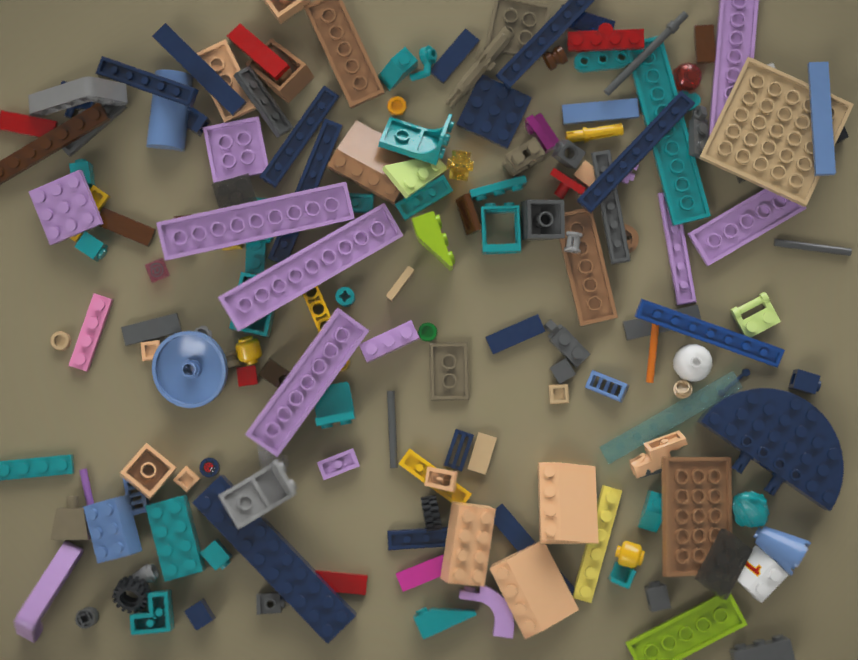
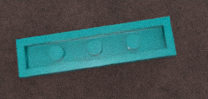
M73 454L0 461V481L74 474Z

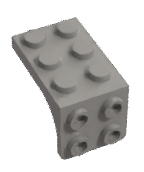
M273 461L259 472L218 495L238 530L297 494L295 491L297 486L292 479L289 480L286 476L287 470L282 462Z

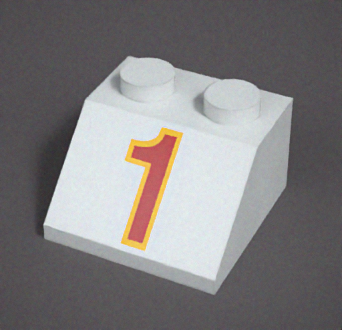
M755 545L733 567V574L730 575L757 601L762 603L789 574Z

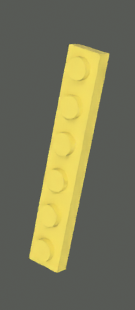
M602 485L597 502L598 544L585 545L574 585V599L588 603L592 602L622 490Z

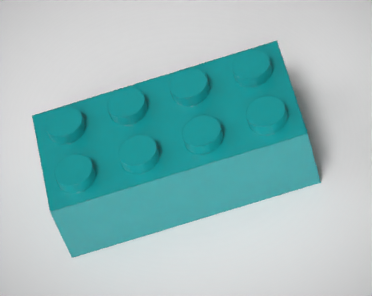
M187 494L146 505L164 581H170L206 570L204 557L200 554L202 550Z

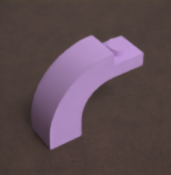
M487 585L484 587L479 586V591H475L476 588L464 586V589H459V599L482 602L491 608L494 613L493 636L513 639V614L505 598L497 590Z

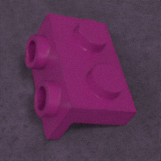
M541 113L536 116L532 114L526 118L524 125L526 131L537 139L546 155L553 150L559 139Z

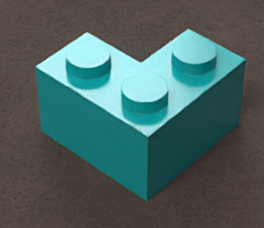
M172 589L148 593L149 611L130 615L131 635L171 632L175 628Z

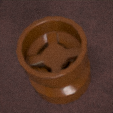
M560 45L554 47L552 53L547 51L542 55L550 71L556 69L557 64L568 62L567 55Z

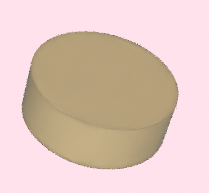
M58 331L51 336L50 343L54 349L63 351L71 345V338L66 332Z

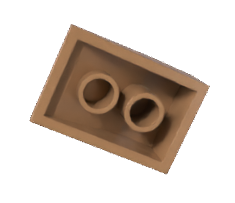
M271 38L265 45L290 66V69L276 81L252 59L245 65L247 67L250 66L260 80L289 104L314 78V75L303 61Z

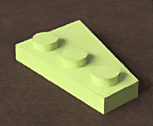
M439 158L437 165L412 159L385 165L382 170L402 195L408 198L445 173L448 168Z

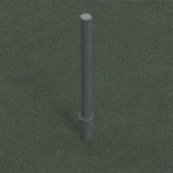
M683 11L674 21L671 20L666 25V29L604 89L605 94L609 96L671 34H674L679 29V26L689 17L688 14Z

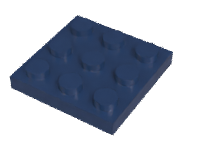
M482 75L476 82L456 126L508 149L532 97L511 87L508 89L504 84Z

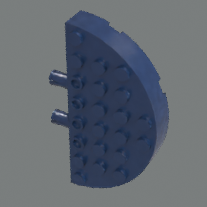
M749 389L725 396L711 405L697 420L699 424L740 451L741 454L731 467L732 469L742 474L750 460L772 473L773 477L763 489L765 492L774 497L782 483H786L822 509L832 510L843 482V454L833 427L826 417L810 402L793 393L779 389Z

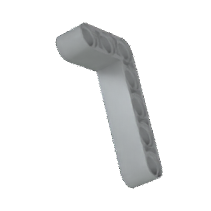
M96 77L79 78L28 95L29 115L45 116L90 101L113 106L127 105V85Z

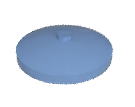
M182 331L169 336L158 346L152 361V376L158 391L166 400L179 407L196 408L210 403L222 392L227 381L228 364L222 348L213 338L198 331Z

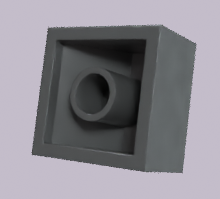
M525 200L521 202L522 240L564 239V200Z

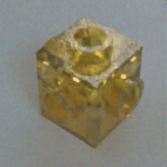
M452 150V157L447 158L446 166L447 169H450L449 179L468 181L469 171L473 172L474 160H470L471 152Z

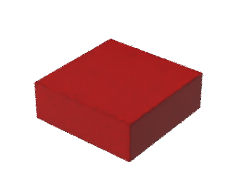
M256 365L236 368L239 387L258 385Z

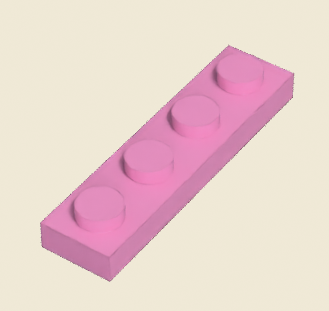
M93 294L68 366L86 372L89 371L113 299Z

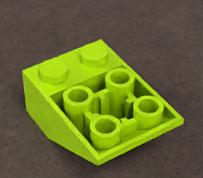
M434 211L412 218V225L418 242L447 269L453 270L455 258L452 251L448 252L449 242L446 233H441L442 222L440 216H435Z

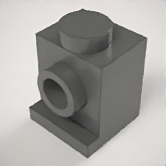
M278 592L258 593L256 595L257 615L281 613L282 608L286 606L285 599ZM269 600L274 602L273 607L267 605Z

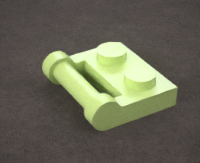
M766 292L760 293L759 297L738 308L730 309L742 334L748 337H753L781 322ZM760 304L764 305L765 308L742 319L741 314Z

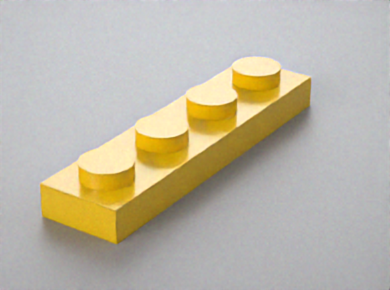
M410 448L398 463L424 483L427 466L436 468ZM457 482L454 492L430 487L451 503L452 501L466 503L472 493Z

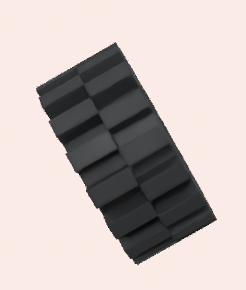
M436 494L421 497L427 532L443 529Z
M133 575L120 579L112 594L113 602L117 603V608L122 607L121 611L124 612L126 609L128 610L127 613L130 614L132 610L134 613H137L138 610L141 612L145 608L151 588L148 589V583L144 585V579L139 581L138 576L133 579ZM125 591L135 593L138 598L130 597Z

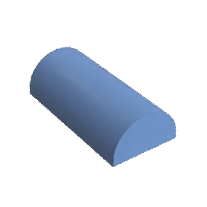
M165 69L155 71L156 75L191 87L193 85V76L190 74ZM152 94L146 147L185 151L189 115L188 106Z

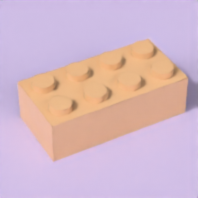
M452 501L440 579L451 584L485 586L496 512L495 508L487 505Z

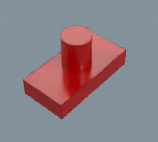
M554 167L550 175L561 181L554 192L559 198L564 199L570 188L581 195L586 190V187Z

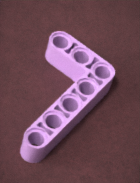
M67 540L62 544L17 614L14 621L16 634L33 643L38 640L43 631L42 618L81 558L84 551L83 548Z

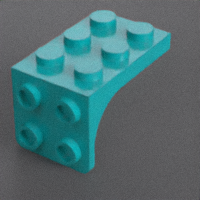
M448 114L445 125L439 129H427L389 117L378 147L437 165L439 158L443 159L446 150L444 146L449 144L451 136L448 132H452L454 122L451 121L452 114Z

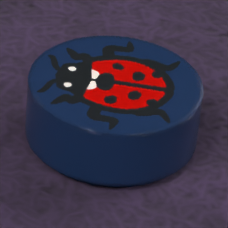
M206 458L200 463L199 468L203 476L213 477L218 474L220 465L216 459Z

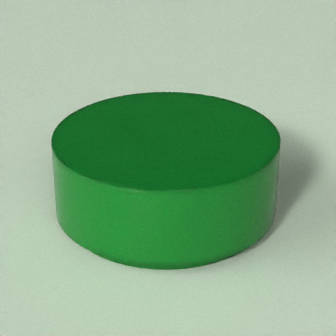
M423 323L419 327L418 335L425 342L433 341L437 336V328L432 323Z

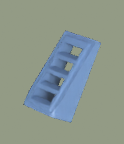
M594 370L591 371L585 386L589 390L621 403L629 387L624 382ZM596 376H598L600 378L595 388L593 387V384L596 379ZM603 380H607L604 389L600 390ZM611 382L614 383L611 393H607ZM618 385H620L622 387L617 397L615 396V393L618 388Z
M123 479L125 494L129 496L133 516L147 512L145 506L150 505L149 499L140 492L131 494V490L136 488L129 486V483ZM141 495L142 499L133 501V497ZM143 503V507L135 509L134 505Z

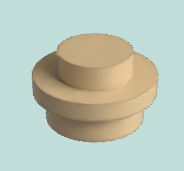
M679 380L674 385L673 391L676 397L684 399L692 394L693 387L690 382Z

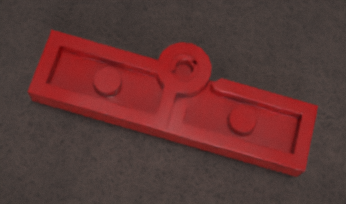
M602 23L598 30L568 32V52L644 49V29L613 30L611 24Z

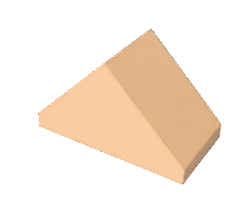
M427 466L424 486L454 492L458 472Z

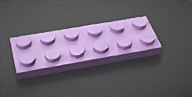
M763 189L688 233V236L706 266H709L807 208Z

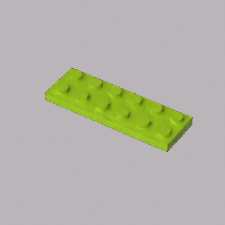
M726 589L628 640L625 644L634 660H681L748 624L730 590Z

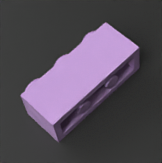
M410 320L359 344L367 363H370L420 338Z

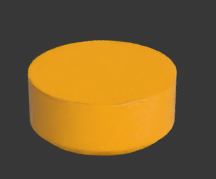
M394 96L388 101V111L390 114L401 116L405 113L407 106L406 101L402 97Z

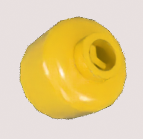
M252 335L238 339V343L235 345L239 361L246 362L247 365L257 363L258 359L263 355L259 340L253 338Z
M624 541L622 546H617L615 557H618L619 565L635 569L638 565L641 566L645 551L642 550L640 544Z

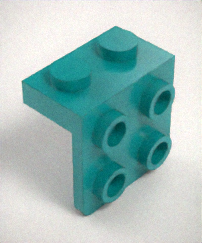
M348 382L331 384L314 406L316 426H321L322 429L333 427L332 423L340 422L341 425L351 424L352 419H356L350 384Z

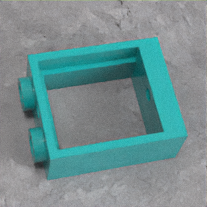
M514 202L503 203V206H496V203L484 204L480 209L482 255L520 253L519 205H515ZM514 213L515 243L487 244L486 214Z

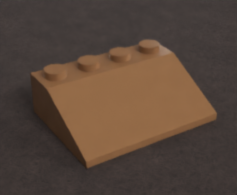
M356 120L334 152L327 165L328 169L395 206L402 193L388 178L382 168L385 165L415 158L378 147L382 134Z

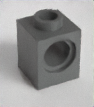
M560 140L555 144L554 152L551 156L567 168L576 169L586 152L570 140ZM566 149L569 150V156H568V157L565 156V150H566Z
M660 581L649 582V586L644 587L648 607L651 612L671 608L666 584L660 583Z

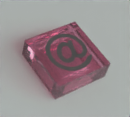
M163 258L145 264L152 283L170 276Z

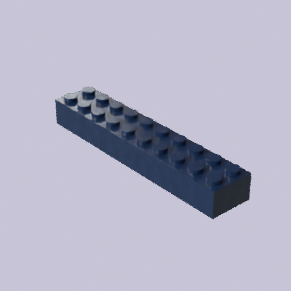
M220 475L192 503L328 644L356 617L357 613L324 581L315 569L263 515L239 530L236 528L218 495L234 485L225 475Z

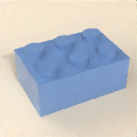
M128 494L83 507L97 563L142 551Z

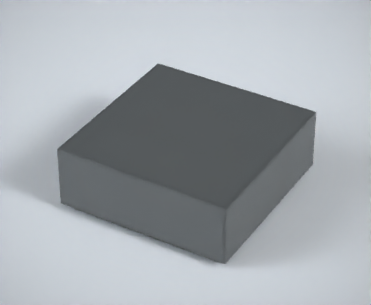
M567 358L550 367L559 384L576 375Z

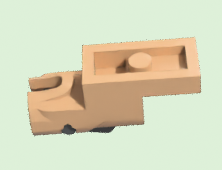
M678 430L643 443L646 453H641L629 460L631 471L636 478L661 473L662 457H671L670 451L679 450L681 447L688 445L685 436Z

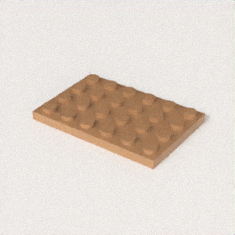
M662 457V559L664 577L733 574L731 457Z

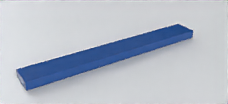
M642 298L635 313L636 318L777 368L785 351L782 348Z

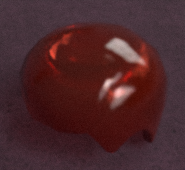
M683 63L672 71L678 91L685 90L690 92L701 84L702 71L693 63Z

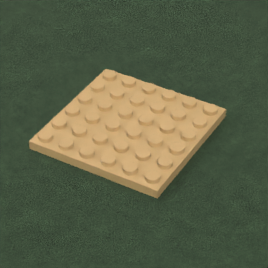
M747 57L699 159L806 207L820 176H815L809 84ZM831 94L835 146L854 104Z

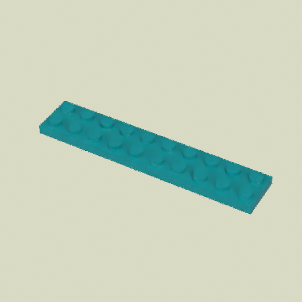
M658 36L644 39V49L626 50L629 65ZM664 42L631 73L646 127L678 95ZM683 117L652 149L672 226L711 217L696 159L689 155V133L685 118Z

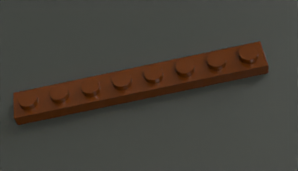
M96 103L0 161V185L108 122L110 118L102 103Z

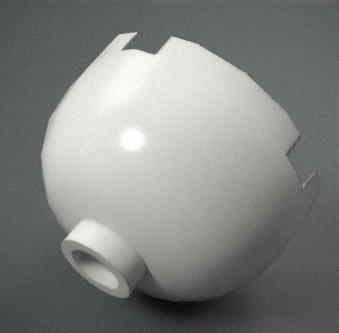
M688 344L681 347L675 353L673 359L674 370L681 379L688 382H698L706 378L713 366L710 352L698 344Z

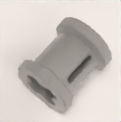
M567 231V243L563 251L575 254L581 253L579 247L583 234Z

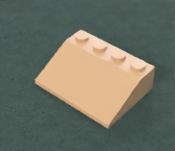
M539 462L537 467L539 543L598 544L596 467L560 462Z
M537 542L493 563L490 567L525 639L544 631L579 610L547 544Z

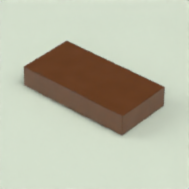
M714 24L695 25L696 64L714 63L716 56Z
M470 193L457 198L455 201L466 235H471L481 230Z

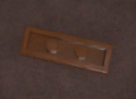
M104 207L102 208L100 216L104 224L99 225V227L145 246H150L156 232L155 228Z

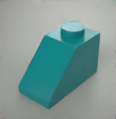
M404 47L391 58L378 75V78L391 91L418 67V60Z
M648 490L638 527L657 533L662 523V494Z

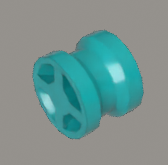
M341 287L337 290L335 297L339 305L349 307L355 302V294L352 289Z

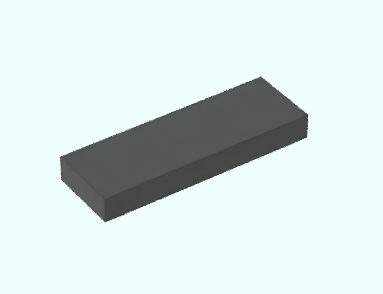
M178 313L121 327L125 346L182 332Z

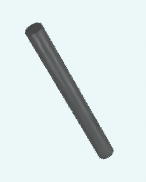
M783 239L774 240V246L847 256H851L852 253L851 248Z
M387 391L390 468H398L395 391Z

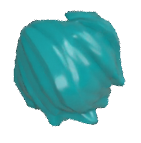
M745 491L733 497L732 512L737 524L741 527L747 526L750 528L766 524L770 513L764 494Z

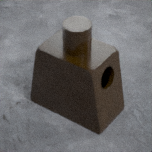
M269 358L259 372V376L279 388L282 384L279 381V377L281 375L287 377L290 371Z

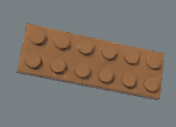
M316 0L304 5V9L350 108L352 109L385 94L343 0Z
M585 208L565 212V238L559 239L579 325L581 327L616 319L618 315L593 212L590 214ZM567 231L583 234L579 247L581 253L575 254L563 251L567 243Z

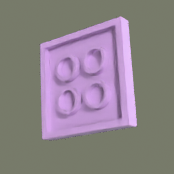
M259 116L203 127L214 184L261 175L269 164Z
M82 170L75 171L29 191L50 245L57 244L104 224Z

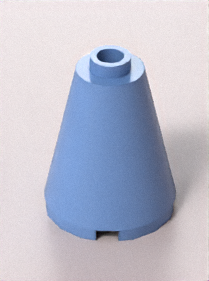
M764 526L763 529L758 527L753 536L756 538L755 543L790 576L794 573L791 568L794 570L795 567H798L808 550L807 547L811 544L808 540Z

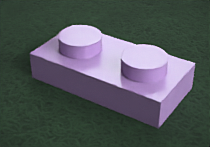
M353 448L317 462L323 480L360 466Z

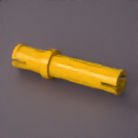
M622 123L595 128L583 127L581 130L566 131L565 138L572 143L581 141L586 143L592 139L623 135L624 130Z

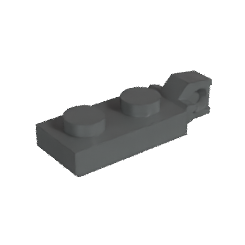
M701 105L693 109L692 118L689 120V155L696 158L700 157L708 140L706 107Z
M550 319L543 326L550 333L548 335L549 341L575 368L590 355L579 341L561 324L557 326Z

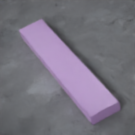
M664 192L658 193L676 304L678 306L696 303L683 224L672 226Z

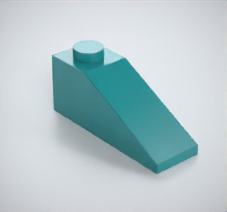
M423 607L416 611L417 614L414 615V620L424 640L477 614L475 609L435 607L427 609V607Z

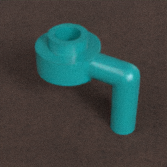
M425 46L419 50V57L424 65V69L410 74L411 81L431 75V65L435 64L437 59V52L431 46Z

